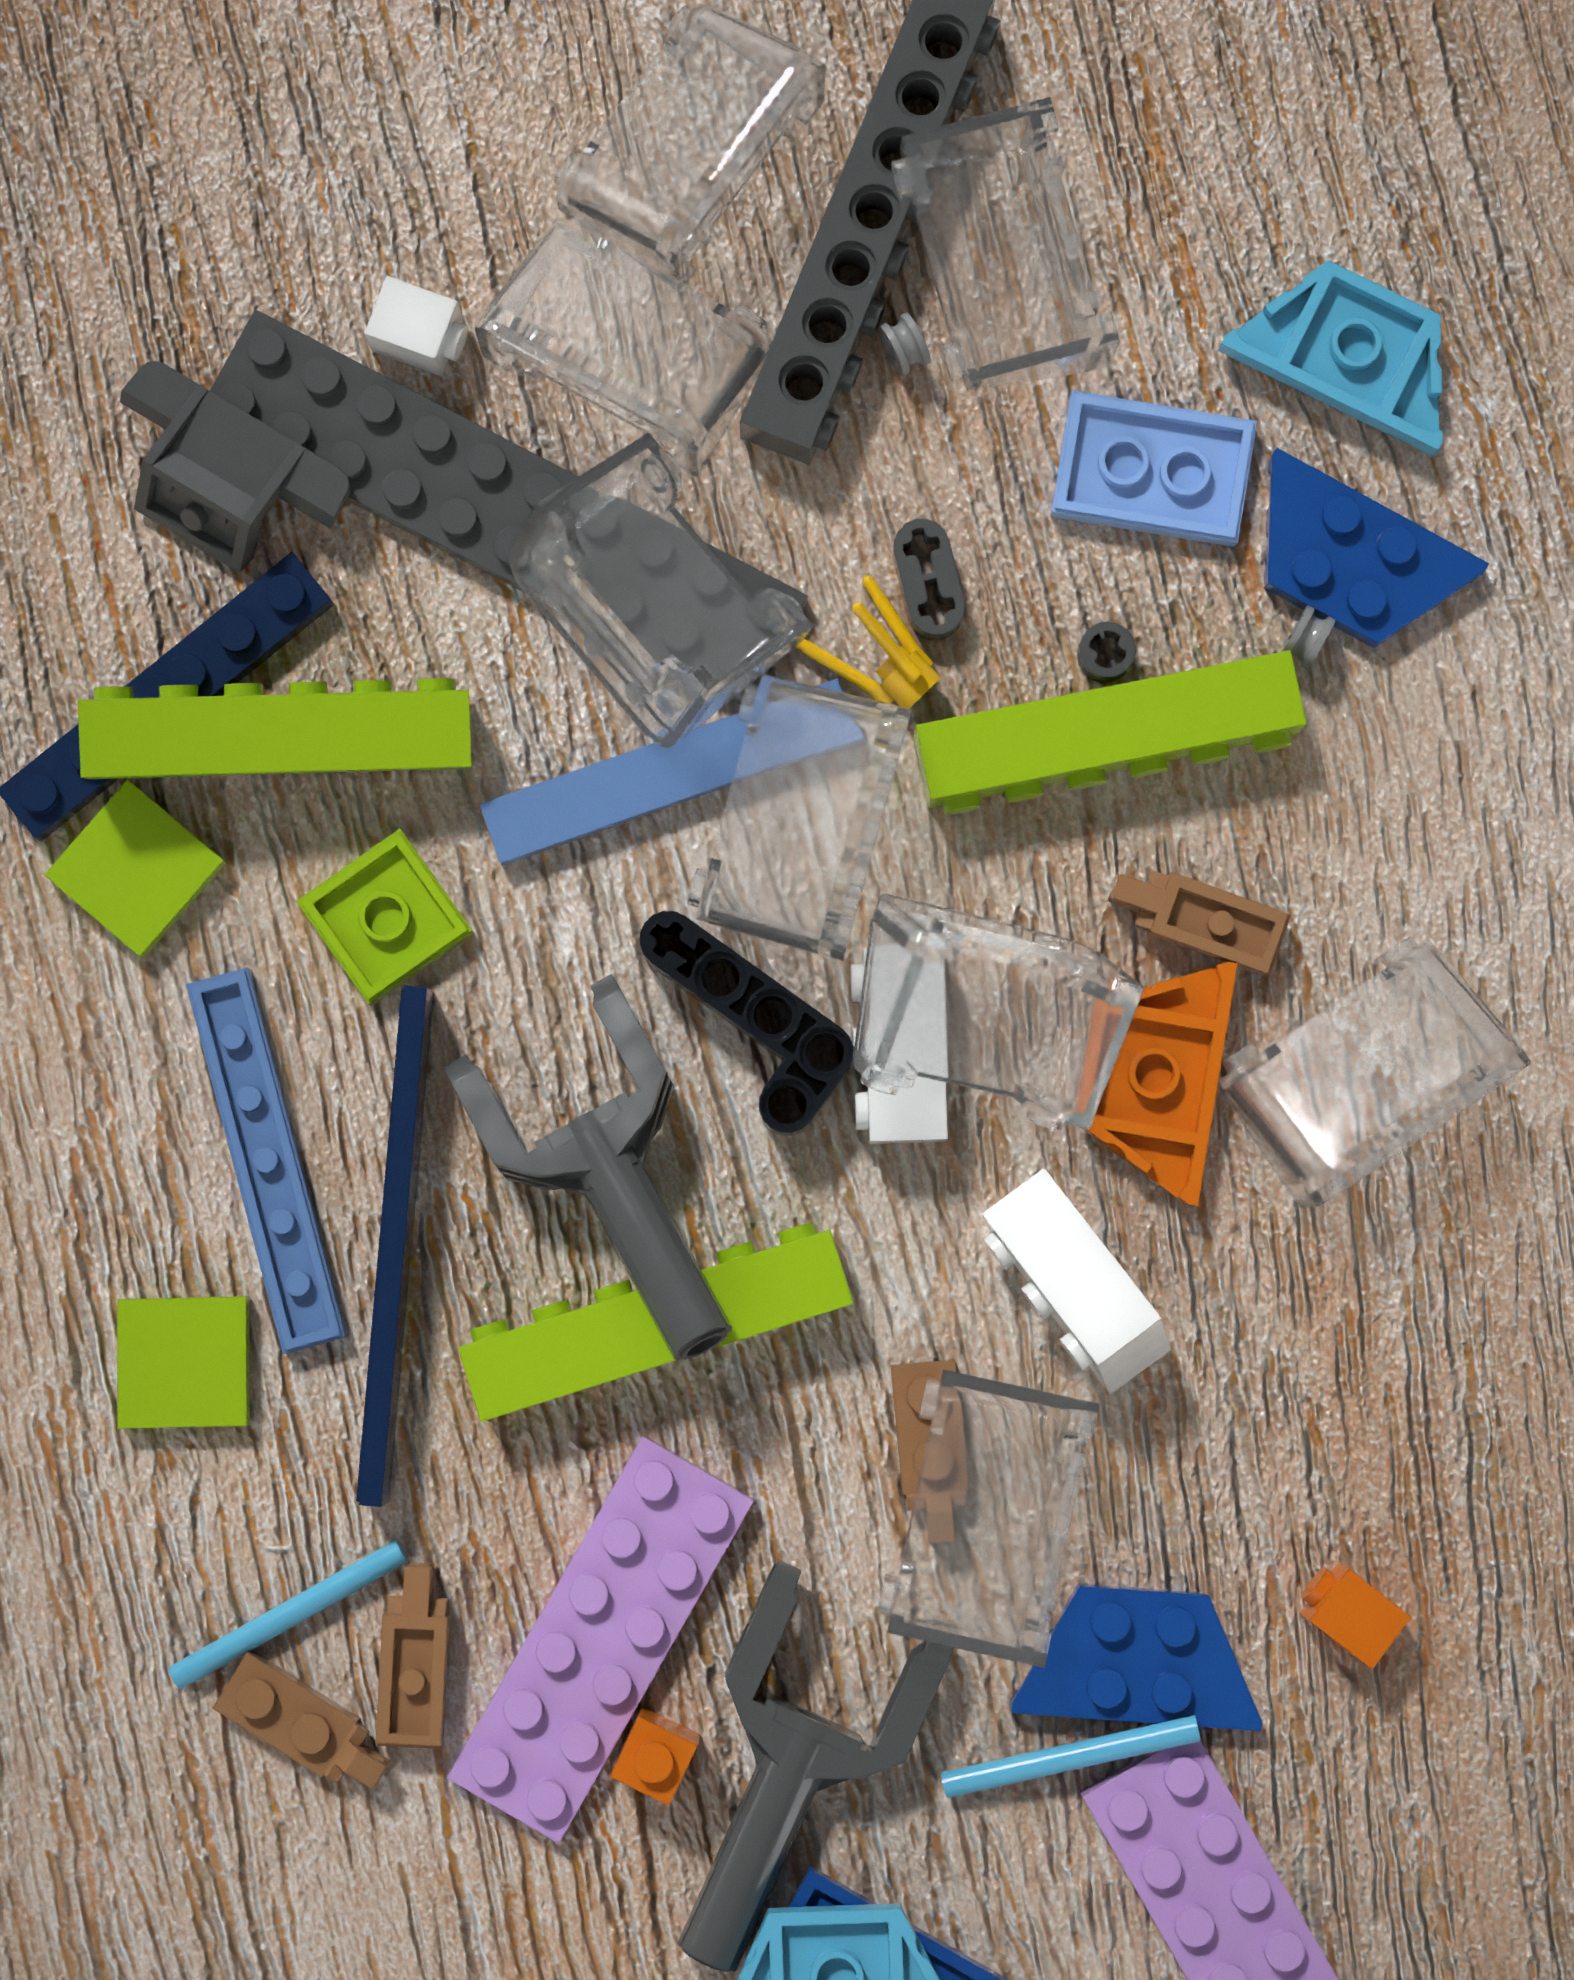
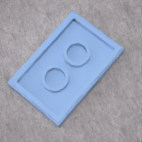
M1072 390L1069 398L1050 517L1235 547L1239 538L1257 421Z

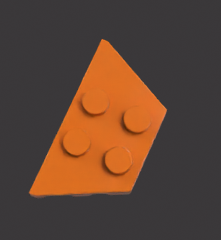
M1225 962L1212 968L1181 977L1178 976L1099 1001L1079 1127L1188 1206L1195 1207L1199 1203L1238 963Z

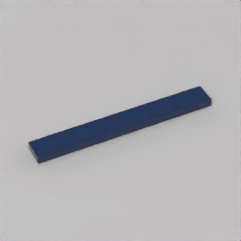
M405 985L404 989H401L356 1501L362 1506L382 1507L389 1503L434 999V992L428 987Z

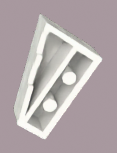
M1045 1168L982 1213L991 1232L983 1239L988 1249L1005 1270L1013 1265L1016 1266L1028 1283L1021 1288V1291L1043 1320L1052 1315L1066 1334L1059 1340L1070 1357L1082 1371L1090 1367L1110 1395L1171 1350L1160 1315Z

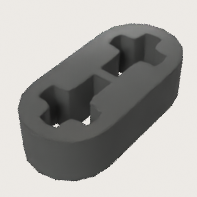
M914 519L905 523L900 528L893 543V561L907 618L912 629L925 639L943 640L952 636L960 627L965 612L964 597L950 540L945 530L937 522L928 519ZM916 535H922L926 544L936 543L938 549L931 552L929 564L932 573L922 575L917 556H906L904 551L911 548L912 538ZM935 585L939 602L941 604L951 603L953 609L946 612L945 621L942 625H935L931 616L921 617L919 610L926 608L927 586Z

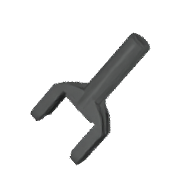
M610 974L590 985L594 993L593 1007L640 1090L639 1092L630 1097L624 1092L592 1111L577 1117L565 1126L534 1142L537 1148L528 1153L493 1085L486 1080L481 1069L472 1063L468 1055L465 1054L445 1065L444 1069L491 1160L505 1179L545 1190L562 1189L587 1196L675 1360L691 1359L720 1344L727 1337L728 1333L732 1331V1326L644 1166L650 1142L661 1129L674 1085L614 976Z
M779 1559L774 1563L725 1671L727 1686L741 1724L744 1726L757 1766L677 1942L679 1947L689 1957L722 1972L737 1971L816 1792L848 1779L866 1778L906 1761L949 1664L955 1646L954 1639L931 1629L926 1634L922 1643L911 1650L869 1745L863 1743L859 1733L767 1691L762 1697L756 1694L795 1607V1588L801 1574V1569Z

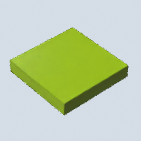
M127 779L44 876L134 953L144 959L227 863Z
M400 828L296 901L370 1006L474 934L472 928Z
M250 1296L117 1299V1429L250 1425Z

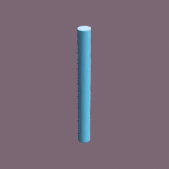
M397 1539L169 1666V1673L175 1685L180 1690L246 1654L248 1651L253 1650L408 1563L409 1559L404 1548Z
M1193 1715L941 1772L946 1797L951 1798L1201 1741L1196 1716Z

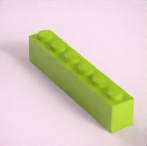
M1291 650L917 724L915 725L913 739L928 809L943 806L945 815H953L981 808L980 798L1005 794L1006 801L1009 803L1025 801L1044 795L1042 786L1067 781L1069 790L1085 789L1105 783V773L1129 769L1131 778L1158 774L1168 770L1167 761L1191 756L1193 765H1204L1229 758V748L1253 744L1255 753L1282 749L1292 745L1291 736L1297 735L1307 725Z
M453 678L417 680L418 691L392 692L391 680L353 681V693H328L327 682L289 683V694L263 695V684L261 683L224 684V696H198V685L159 686V698H133V687L128 686L95 687L94 699L78 700L80 775L84 779L471 769L469 690H456V679Z
M813 1221L778 1232L777 1235L781 1245L756 1253L753 1241H749L716 1252L719 1265L701 1271L732 1326V1331L716 1347L854 1304L830 1229L817 1233ZM630 1280L594 1290L593 1294L596 1303L572 1311L569 1301L566 1299L531 1310L535 1323L510 1330L507 1319H502L469 1330L473 1342L459 1346L458 1350L480 1422L675 1361L638 1291H633Z

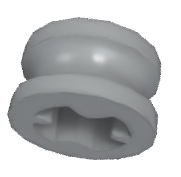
M907 312L898 316L899 322L897 325L889 326L887 323H884L877 327L884 350L894 369L901 377L910 373V367L914 363H919L922 367L931 363V356L922 333L914 319Z
M1307 605L1281 650V652L1291 650L1292 655L1300 658L1301 667L1307 670L1321 650L1336 621L1330 616L1326 619H1318L1314 614L1315 608Z

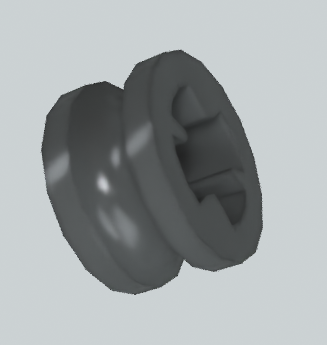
M1110 621L1097 623L1086 631L1079 643L1077 650L1078 665L1084 675L1093 681L1101 683L1115 682L1126 674L1134 662L1136 654L1135 640L1129 630L1118 623ZM1105 637L1114 639L1118 642L1115 652L1123 657L1122 662L1116 665L1115 661L1111 660L1108 668L1096 664L1097 652L1089 648L1092 641L1096 640L1101 645Z

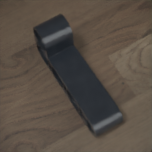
M662 911L652 915L644 923L640 932V946L646 961L661 975L782 1061L760 1094L759 1113L767 1128L776 1134L793 1136L803 1132L813 1122L849 1071L854 1057V1046L850 1036L840 1026L686 916L675 911ZM675 928L681 930L682 932L679 937L681 944L694 956H697L700 945L710 949L697 959L690 978H686L681 974L689 966L687 960L676 952L669 951L664 957L656 955L659 951V945L654 936L659 931L669 935ZM718 963L732 966L739 974L737 988L726 996L710 994L703 986L705 972L711 966ZM769 1000H777L784 1003L789 1008L792 1016L789 1026L777 1034H768L762 1031L754 1020L757 1008ZM829 1037L841 1046L843 1060L837 1068L830 1071H819L811 1066L806 1057V1050L815 1039ZM782 1089L798 1091L804 1097L806 1103L804 1115L798 1121L791 1124L775 1120L769 1111L771 1097Z

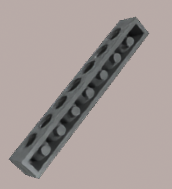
M912 0L740 419L741 439L809 466L817 448L824 451L828 450L840 420L839 415L832 413L840 391L847 394L852 392L863 363V358L855 356L856 350L863 334L874 337L887 302L878 299L886 277L895 281L898 279L906 260L910 245L901 242L909 221L920 224L928 206L933 188L925 186L924 183L931 166L935 165L943 168L950 152L955 132L947 129L953 112L955 109L965 112L974 93L978 76L970 73L977 53L988 56L996 39L1001 20L992 16L995 0ZM936 42H946L951 44L958 53L951 58L940 59L930 54L927 48ZM921 97L929 100L935 109L926 115H915L904 107V103L912 98ZM900 153L907 156L913 165L905 171L893 172L886 169L880 161L888 154ZM877 209L884 212L890 221L884 227L871 229L863 226L857 217L865 210ZM854 265L861 268L866 273L867 278L858 285L847 286L840 283L835 278L834 273L842 266ZM830 321L839 325L844 331V335L833 343H823L816 340L810 331L816 324ZM798 378H809L820 386L821 391L815 398L803 401L792 397L787 391V387Z

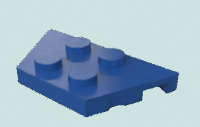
M1277 447L1268 461L1270 490L1269 507L1266 512L1268 549L1267 557L1265 558L1264 589L1303 610L1307 605L1315 608L1314 614L1319 619H1326L1328 616L1336 620L1334 623L1335 628L1372 648L1377 647L1398 633L1403 627L1435 608L1456 591L1479 578L1489 565L1488 562Z
M1077 1584L1062 1609V1615L1052 1632H1049L1036 1654L1037 1659L1019 1690L1016 1689L1010 1699V1711L1017 1714L1155 1724L1195 1715L1198 1727L1261 1731L1262 1720L1208 1594L1200 1592Z

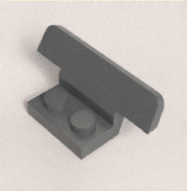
M150 361L143 364L122 389L120 403L165 429L142 460L134 510L239 573L254 558L262 519L274 506L278 498L330 529L334 525L351 492L349 479L340 468L163 362Z

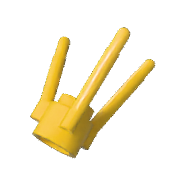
M866 575L862 580L864 587L902 645L900 647L864 604L861 602L853 604L852 610L889 655V658L875 671L883 680L881 684L793 631L789 632L785 641L870 694L884 710L895 701L906 712L942 677L931 667L934 662L918 646L875 579L871 575Z

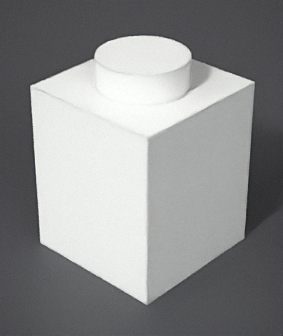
M386 275L364 334L372 352L442 377L448 359L453 361L459 359L466 342L468 325L462 324L464 319L458 301Z

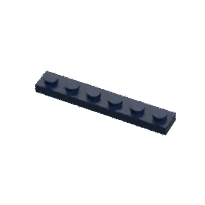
M290 552L126 686L133 687V698H159V686L198 685V696H222L224 694V684H234L241 681L335 604L293 552ZM77 724L0 786V796L32 836L42 842L118 779L81 778L79 725Z

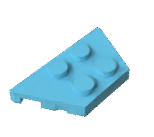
M1327 260L1306 275L1296 287L1288 292H1283L1268 303L1262 312L1237 330L1233 329L1224 336L1220 344L1219 352L1433 457L1443 443V430H1439V396L1442 393V368L1438 364V348L1441 345V315L1332 261Z
M892 1903L768 1908L736 1980L941 1979L901 1904Z

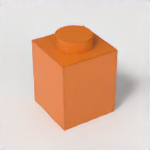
M1337 1563L1331 1572L1325 1567L1322 1568L1312 1578L1301 1596L1307 1604L1299 1614L1372 1670L1412 1618L1350 1568L1340 1563Z
M642 1706L614 1763L610 1777L670 1806L696 1751L700 1734Z

